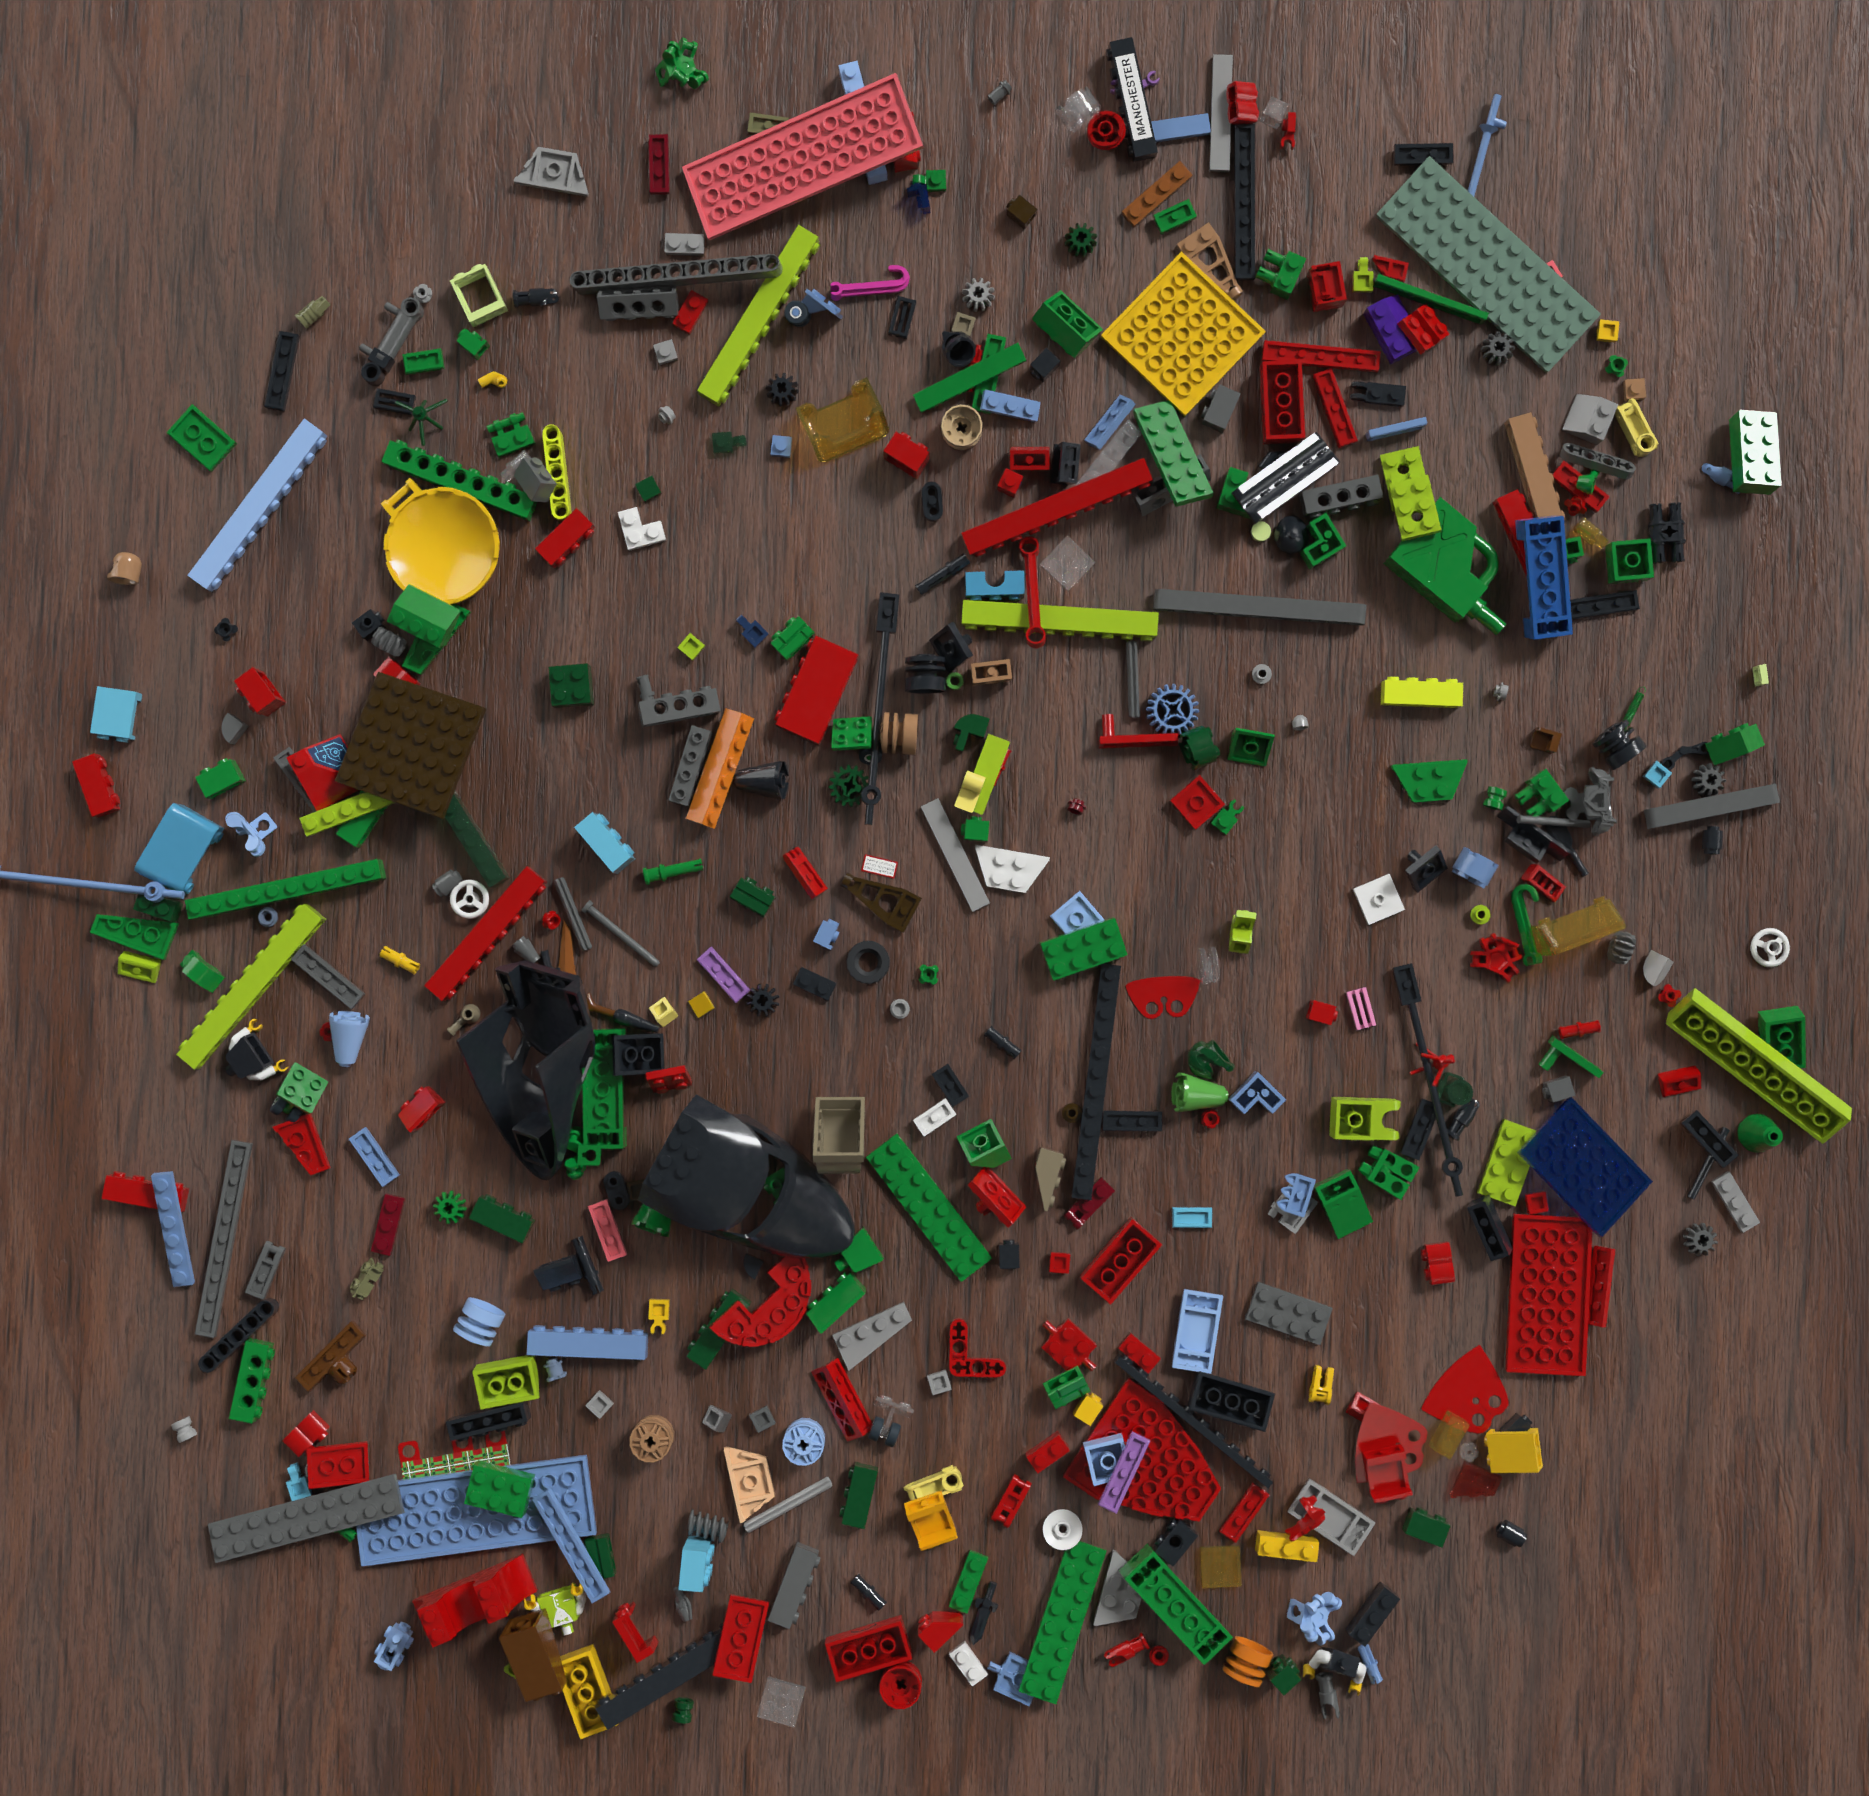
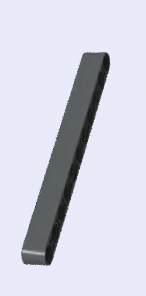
M763 254L576 271L570 276L569 281L578 294L585 295L596 294L601 289L686 286L775 278L781 275L783 268L776 255ZM771 263L777 264L773 269L768 268ZM757 265L755 270H749L750 266ZM732 267H738V269L735 272H730V269ZM714 268L719 269L715 274L710 273ZM694 270H699L697 275H691ZM680 272L679 276L672 277L673 273ZM661 273L658 279H653L655 274ZM637 275H642L639 280L634 281ZM617 277H622L620 282H615ZM603 278L602 283L596 284L598 279ZM580 280H584V283L582 285L577 286V283Z
M1155 589L1153 610L1362 626L1365 625L1367 605Z

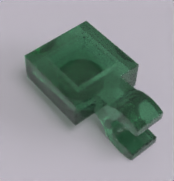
M732 432L712 433L714 454L733 453V447L747 446L745 435L733 437Z

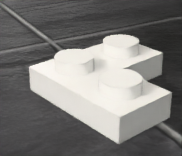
M637 507L618 512L629 551L666 541L661 521L642 525Z

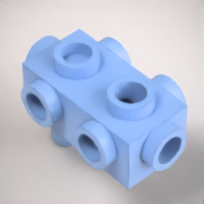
M396 1622L393 1627H388L384 1634V1637H386L384 1644L380 1643L374 1653L377 1655L374 1662L378 1664L379 1668L392 1671L395 1665L400 1666L404 1655H402L404 1648L409 1649L414 1640L411 1637L413 1631L410 1630V1625L405 1622H400V1624ZM388 1652H394V1656L388 1655Z

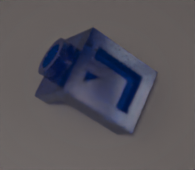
M912 184L907 188L908 197L917 196L918 209L922 208L923 214L931 213L926 184Z

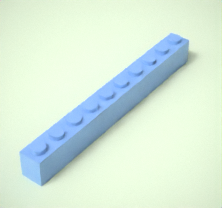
M305 418L302 420L188 574L190 578L211 592L219 588L222 583L221 579L225 574L231 572L234 567L233 563L244 554V548L248 543L254 541L257 536L256 532L268 522L270 513L277 510L280 505L279 501L291 491V485L302 476L305 466L314 460V454L317 450L325 445L328 436Z

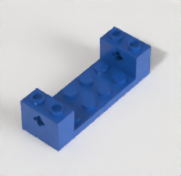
M1552 515L1515 520L1517 540H1524L1530 617L1523 618L1524 637L1542 639L1572 635L1564 516Z

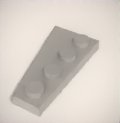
M904 1301L832 1334L848 1371L912 1321Z

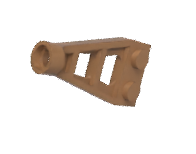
M1209 222L1176 245L1180 252L1182 251L1233 301L1243 294V290L1235 279L1220 237ZM1209 247L1214 249L1217 256V261L1212 265H1206L1198 258V254ZM1220 265L1223 266L1227 273V278L1219 281L1212 274V270Z

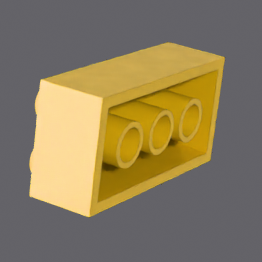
M594 1644L560 1656L567 1679L563 1693L580 1739L607 1730L596 1711L595 1705L598 1704L597 1700L605 1695L609 1697L612 1693Z

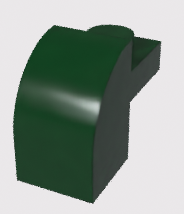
M969 714L960 718L954 726V730L961 732L960 734L956 733L953 745L956 746L955 750L963 753L968 735L984 739L990 718L977 714Z

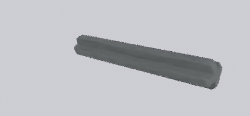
M1128 641L1126 643L1129 718H1139L1137 642Z
M560 877L554 880L555 886L581 950H589L592 948L591 942L565 878Z

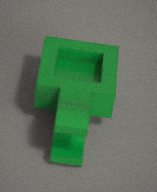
M926 170V176L913 175V187L926 186L927 192L946 191V170Z

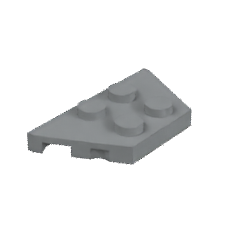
M538 147L533 153L532 158L524 165V169L519 176L514 178V183L518 185L589 196L577 153Z
M1113 1550L1093 1620L1094 1626L1137 1617L1142 1597L1119 1572L1128 1561L1122 1558L1116 1550Z

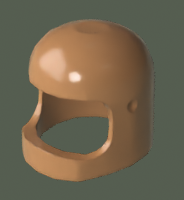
M128 552L116 554L113 558V569L108 573L107 580L121 585L138 584L142 569L140 558Z

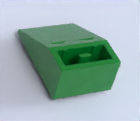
M1345 1169L1314 1185L1313 1190L1338 1239L1373 1222L1351 1170Z

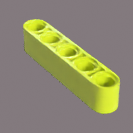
M550 424L544 427L542 435L546 469L557 484L550 496L551 512L557 521L563 522L572 513L564 442L559 428ZM552 431H556V438L549 439V433ZM555 450H558L559 456L557 458H551V453ZM557 469L561 470V476L554 478L553 472ZM564 489V494L561 497H556V490ZM560 508L566 509L564 516H557V511Z

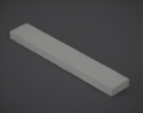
M1213 54L1209 172H1229L1231 124L1228 120L1229 104L1226 92L1227 85L1232 83L1233 55Z
M937 798L921 806L972 912L990 904L939 799Z

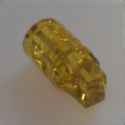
M1585 517L1573 529V532L1577 533L1592 546L1595 544L1600 548H1604L1609 542L1602 535L1603 531L1595 527Z

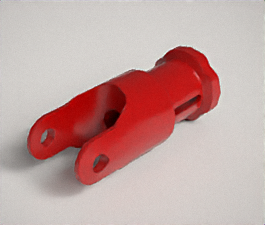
M1141 1632L1138 1637L1130 1641L1126 1640L1106 1651L1104 1657L1111 1659L1109 1666L1115 1667L1135 1657L1136 1653L1144 1649L1148 1650L1150 1647Z

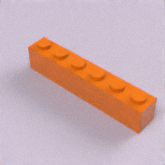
M725 708L686 819L715 829L754 718Z

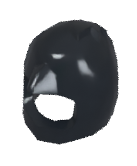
M943 331L942 353L947 362L955 367H964L971 363L976 354V346L972 338L962 331Z

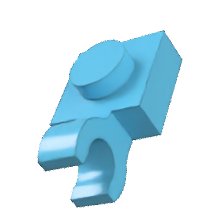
M298 1463L291 1464L287 1468L291 1480L286 1482L291 1500L295 1501L311 1496L313 1493L308 1488L307 1476H301Z

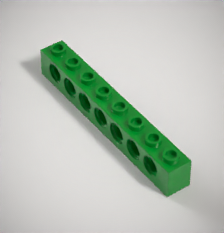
M401 440L396 442L389 441L381 461L385 466L439 487L461 490L475 497L483 504L531 521L538 502L531 501L524 490L516 489V485L509 482L502 484L498 482V478L491 475L484 477L480 475V471L469 468V470L463 469L462 465L455 461H451V463L443 461L444 458L437 454L427 455L425 454L426 451L419 447L409 448L407 447L408 444ZM410 454V460L403 462L404 455ZM429 461V466L426 469H421L422 462ZM447 468L446 475L439 476L440 469ZM460 475H465L463 483H457V478ZM478 482H483V488L478 491L475 490V485ZM496 489H501V495L496 498L493 497V492ZM514 496H519L520 501L515 505L511 504V499Z

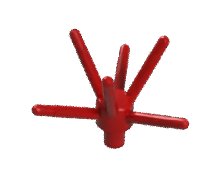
M1427 1049L1428 1054L1421 1053V1056L1433 1060L1431 1067H1435L1438 1072L1432 1086L1438 1088L1443 1070L1449 1064L1455 1063L1454 1056L1452 1054L1437 1056ZM1421 1067L1410 1072V1075L1424 1071V1068Z

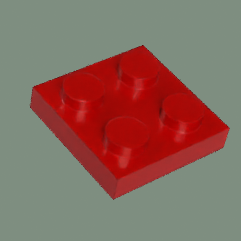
M1200 775L1170 800L1194 830L1199 828L1225 805Z
M685 1065L646 1073L647 1081L654 1093L662 1094L670 1089L683 1090L687 1086L692 1085L691 1077Z

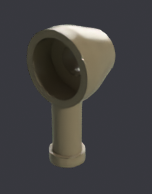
M473 1004L465 1005L460 1012L461 1018L451 1027H448L447 1030L454 1036L466 1023H476L481 1016L480 1009ZM468 1010L472 1012V1016L470 1018L466 1016V1012Z

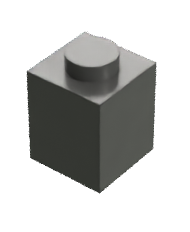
M1562 1076L1542 1083L1544 1087L1542 1088V1094L1545 1099H1548V1102H1557L1576 1096L1569 1076Z

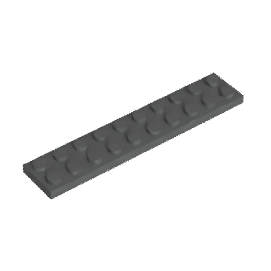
M392 1474L209 1523L208 1528L215 1563L405 1512L397 1475Z

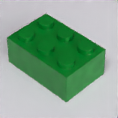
M478 1460L473 1466L464 1504L522 1518L527 1511L536 1474Z

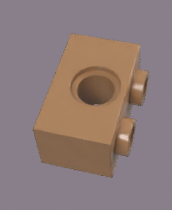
M1010 659L973 663L970 666L973 686L1012 681Z

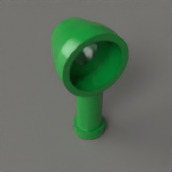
M1591 469L1590 475L1579 476L1576 488L1592 495L1597 476L1600 472Z

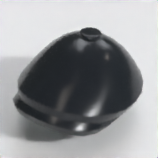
M1287 516L1279 522L1274 533V540L1281 551L1287 554H1295L1303 550L1308 544V531L1302 519L1296 516Z

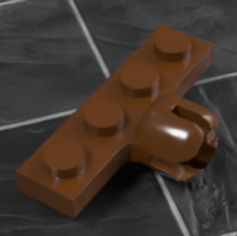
M351 1321L295 1378L308 1392L328 1374L338 1384L348 1382L351 1379L350 1375L354 1376L357 1372V1367L349 1359L348 1355L366 1334L354 1321Z

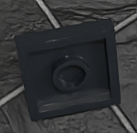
M954 622L946 625L929 639L938 656L945 657L944 666L948 673L956 670L973 656L968 647L972 643L970 635L965 634L962 636Z
M1436 845L1423 856L1416 850H1412L1407 855L1412 865L1405 871L1412 888L1417 893L1448 869L1442 852Z

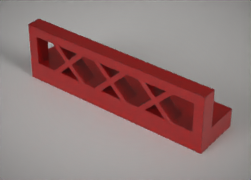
M839 1358L833 1359L826 1365L811 1371L847 1442L868 1433L872 1428V1422ZM820 1372L824 1373L826 1381L822 1379ZM830 1390L834 1392L836 1398L831 1396ZM839 1408L844 1411L845 1416L840 1413ZM848 1425L852 1427L855 1434H851Z

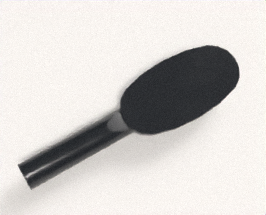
M1545 825L1547 833L1570 850L1569 857L1582 877L1588 875L1589 872L1572 847L1573 840L1567 827Z

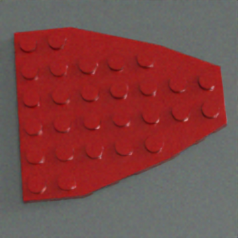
M1128 1377L1085 1442L1121 1433L1126 1445L1132 1431L1150 1439V1443L1121 1505L1154 1516H1169L1176 1519H1189L1200 1522L1220 1492L1221 1487L1199 1448L1166 1405L1150 1391ZM1082 1445L1064 1472L1063 1477L1093 1498L1100 1500L1107 1483L1093 1485L1084 1445Z

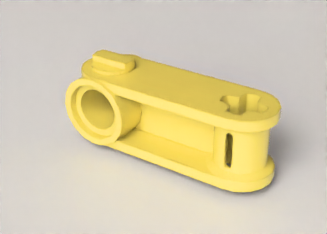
M1631 398L1627 403L1618 406L1615 416L1634 455L1644 457L1657 449L1659 443L1636 400ZM1641 441L1647 443L1648 449H1644L1641 446Z
M951 1465L943 1468L938 1473L909 1483L903 1488L907 1491L910 1501L938 1491H942L943 1495L952 1494L962 1490L964 1485L960 1471L957 1467ZM950 1475L957 1478V1481L953 1484L946 1480Z

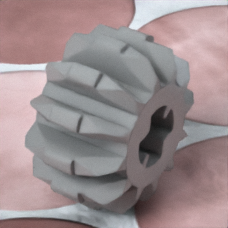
M973 278L972 284L968 282L965 284L967 289L962 290V294L965 295L962 300L963 302H968V309L974 306V312H977L978 307L982 311H985V305L991 307L992 303L990 301L994 300L995 296L992 294L994 288H989V281L983 284V278H980L979 282H976V279ZM975 292L982 293V297L977 298V295L975 297Z

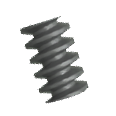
M692 1509L687 1524L688 1534L692 1535L696 1531V1537L699 1538L703 1533L704 1539L711 1535L712 1541H715L718 1536L719 1543H722L726 1537L729 1521L725 1524L724 1517H722L717 1522V1515H714L709 1520V1513L702 1518L701 1511L694 1516V1509Z

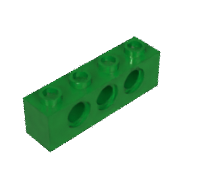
M250 1338L245 1342L229 1419L251 1424L260 1419L263 1407H260L261 1402L267 1393L265 1383L271 1374L269 1364L275 1355L273 1342ZM255 1357L261 1360V1366H257L254 1363ZM251 1376L257 1379L256 1386L251 1384ZM246 1396H250L253 1399L252 1405L246 1402Z

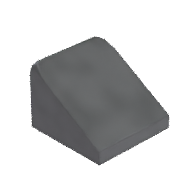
M710 1405L702 1423L716 1432H724L732 1415Z

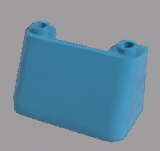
M173 803L166 811L135 865L134 871L154 882L162 884L170 890L184 891L185 895L189 894L194 887L193 879L191 878L209 845L215 842L218 843L222 839L224 828L185 805Z

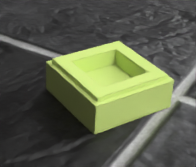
M1766 664L1753 667L1755 687L1769 684Z

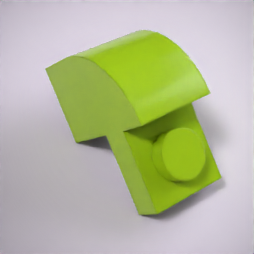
M1237 910L1236 914L1233 915L1229 951L1249 953L1252 944V930L1256 921L1255 912Z

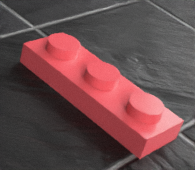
M608 1199L589 1205L588 1208L607 1261L626 1256L627 1252Z

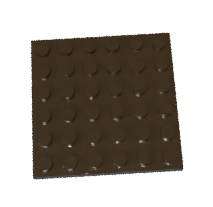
M378 672L335 781L444 819L486 708Z

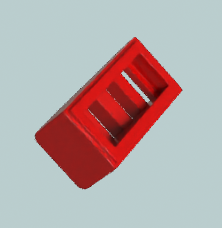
M1530 864L1521 877L1525 883L1533 886L1539 893L1554 903L1566 888V886L1538 864ZM1541 876H1543V879H1542V880L1540 881V883L1538 884L1537 882L1539 881V879L1541 878ZM1548 881H1550L1548 886L1544 889V886L1547 884ZM1554 885H1556L1557 887L1555 888L1553 893L1550 894L1549 892L1554 887Z

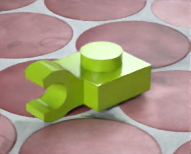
M1360 257V260H1358V271L1353 272L1352 292H1373V271H1368V257Z

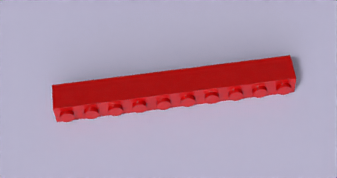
M1142 458L964 531L961 534L969 554H974L975 557L985 554V550L993 547V550L1003 547V542L1011 539V542L1022 539V534L1027 532L1030 535L1041 531L1040 527L1047 525L1048 528L1058 524V520L1065 517L1068 520L1076 517V512L1084 510V513L1095 509V504L1100 502L1103 505L1114 501L1113 497L1120 495L1121 498L1132 494L1131 490L1138 487L1139 490L1150 486L1149 482H1152L1153 479L1145 459Z

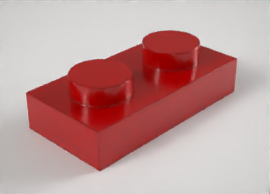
M691 290L678 315L675 317L672 323L673 326L690 335L709 300Z
M1131 1332L1118 1347L1119 1350L1148 1374L1161 1359L1160 1356Z

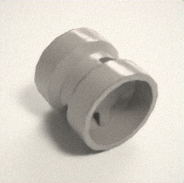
M190 1416L171 1425L173 1431L178 1432L176 1438L179 1443L197 1435L196 1430L190 1426L192 1422Z

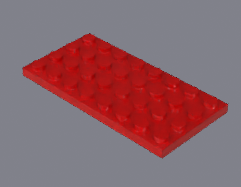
M1513 1213L1511 1239L1513 1249L1510 1260L1506 1372L1586 1376L1593 1218Z

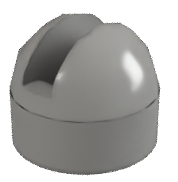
M1297 715L1292 721L1293 730H1304L1309 727L1307 718L1303 715Z

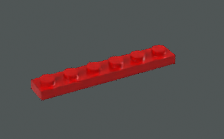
M1264 340L1262 361L1302 360V365L1378 372L1381 351Z

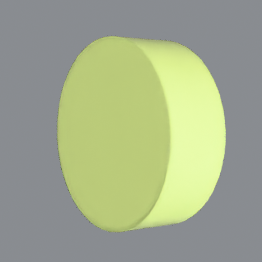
M1263 521L1254 524L1251 528V536L1258 542L1267 540L1271 534L1270 526Z

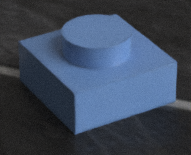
M773 435L771 456L790 458L792 437Z

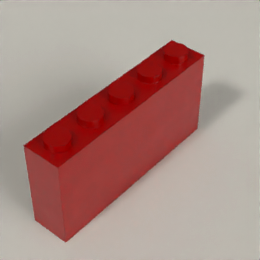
M815 635L814 640L810 639L806 649L809 651L806 657L803 656L800 660L798 667L801 669L798 675L794 674L790 685L793 687L790 693L786 692L782 703H784L782 711L778 710L774 720L777 721V727L820 745L857 663L859 654Z

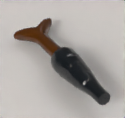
M590 992L587 993L586 1000L589 1012L594 1011L611 1017L614 1022L623 1026L655 1033L659 1032L660 1026L652 1024L623 1009L615 1011L597 1005L593 1001Z

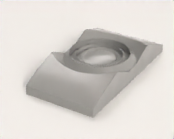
M1308 1479L1287 1512L1301 1520L1307 1514V1511L1299 1499L1315 1495L1317 1501L1313 1507L1323 1509L1326 1513H1324L1325 1520L1314 1530L1354 1556L1375 1525V1522L1323 1486Z

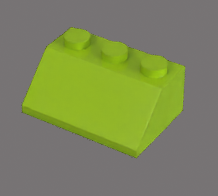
M525 1355L477 1364L473 1370L480 1409L539 1399V1378L535 1355Z

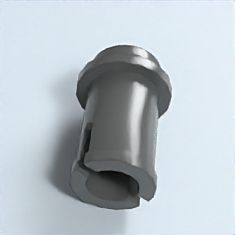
M1006 80L1000 81L999 86L988 94L987 97L993 105H996L1006 94H1010L1012 87Z

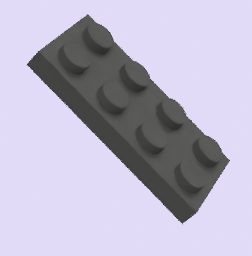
M1257 1281L1245 1319L1321 1345L1333 1308Z

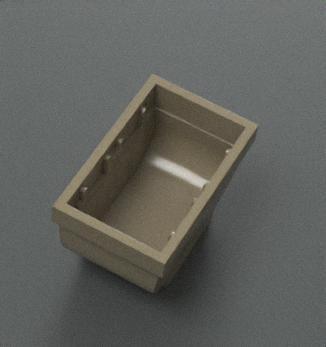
M816 1097L813 1162H816L818 1174L860 1173L861 1162H864L865 1097Z

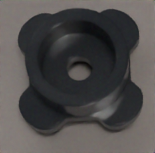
M223 618L214 628V632L222 636L224 641H230L231 636L238 631V627L232 625L228 618Z

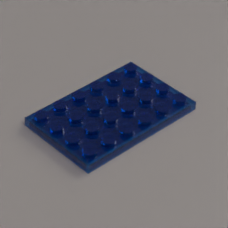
M1572 1097L1567 1098L1517 1152L1598 1237H1603L1653 1182Z

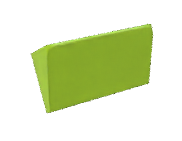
M124 951L118 957L117 974L156 983L161 960Z

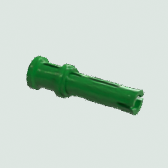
M699 858L669 866L659 864V867L650 869L644 867L643 873L646 885L653 881H666L667 877L704 871L702 865L695 866L702 864V860Z

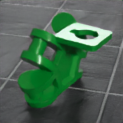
M682 37L679 43L675 41L668 43L667 49L662 54L663 60L655 68L661 87L665 86L670 79L674 80V78L680 82L679 85L681 87L687 83L693 89H697L701 84L708 82V74L703 70H697L693 60L698 47L697 42H688L686 38ZM685 49L688 50L687 56L683 55ZM662 68L666 70L664 79L661 75Z
M579 1126L572 1127L567 1149L574 1151L576 1156L567 1159L565 1167L567 1169V1176L576 1180L583 1176L587 1165L599 1166L601 1164V1146L583 1145V1129ZM590 1149L596 1153V1158L593 1161L587 1160V1151Z

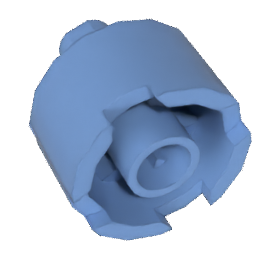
M1463 847L1452 867V872L1465 879L1470 877L1469 882L1485 888V886H1488L1499 865Z

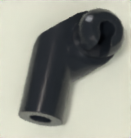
M1282 451L1268 452L1258 467L1261 470L1265 469L1285 453Z

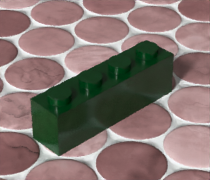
M733 1288L730 1293L726 1291L719 1300L722 1302L719 1309L716 1307L709 1315L711 1321L708 1325L703 1324L698 1332L701 1336L697 1342L692 1340L686 1349L689 1351L687 1357L705 1370L726 1341L716 1335L709 1327L737 1300L746 1309L752 1302Z

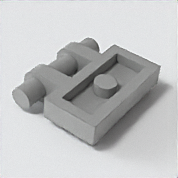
M1282 1193L1277 1201L1288 1198ZM1311 1197L1305 1217L1283 1211L1279 1208L1276 1201V1203H1272V1208L1268 1215L1275 1218L1278 1212L1283 1216L1278 1222L1296 1234L1318 1202Z

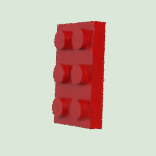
M367 1441L306 1448L309 1489L369 1481Z

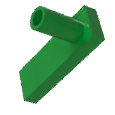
M1553 1035L1548 1040L1549 1044L1552 1045L1538 1064L1548 1071L1560 1054L1563 1053L1598 1078L1604 1073L1599 1067Z

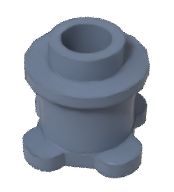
M557 1357L546 1360V1364L543 1366L548 1373L547 1382L563 1378L567 1374L566 1371L563 1372L561 1365L563 1361L558 1360Z

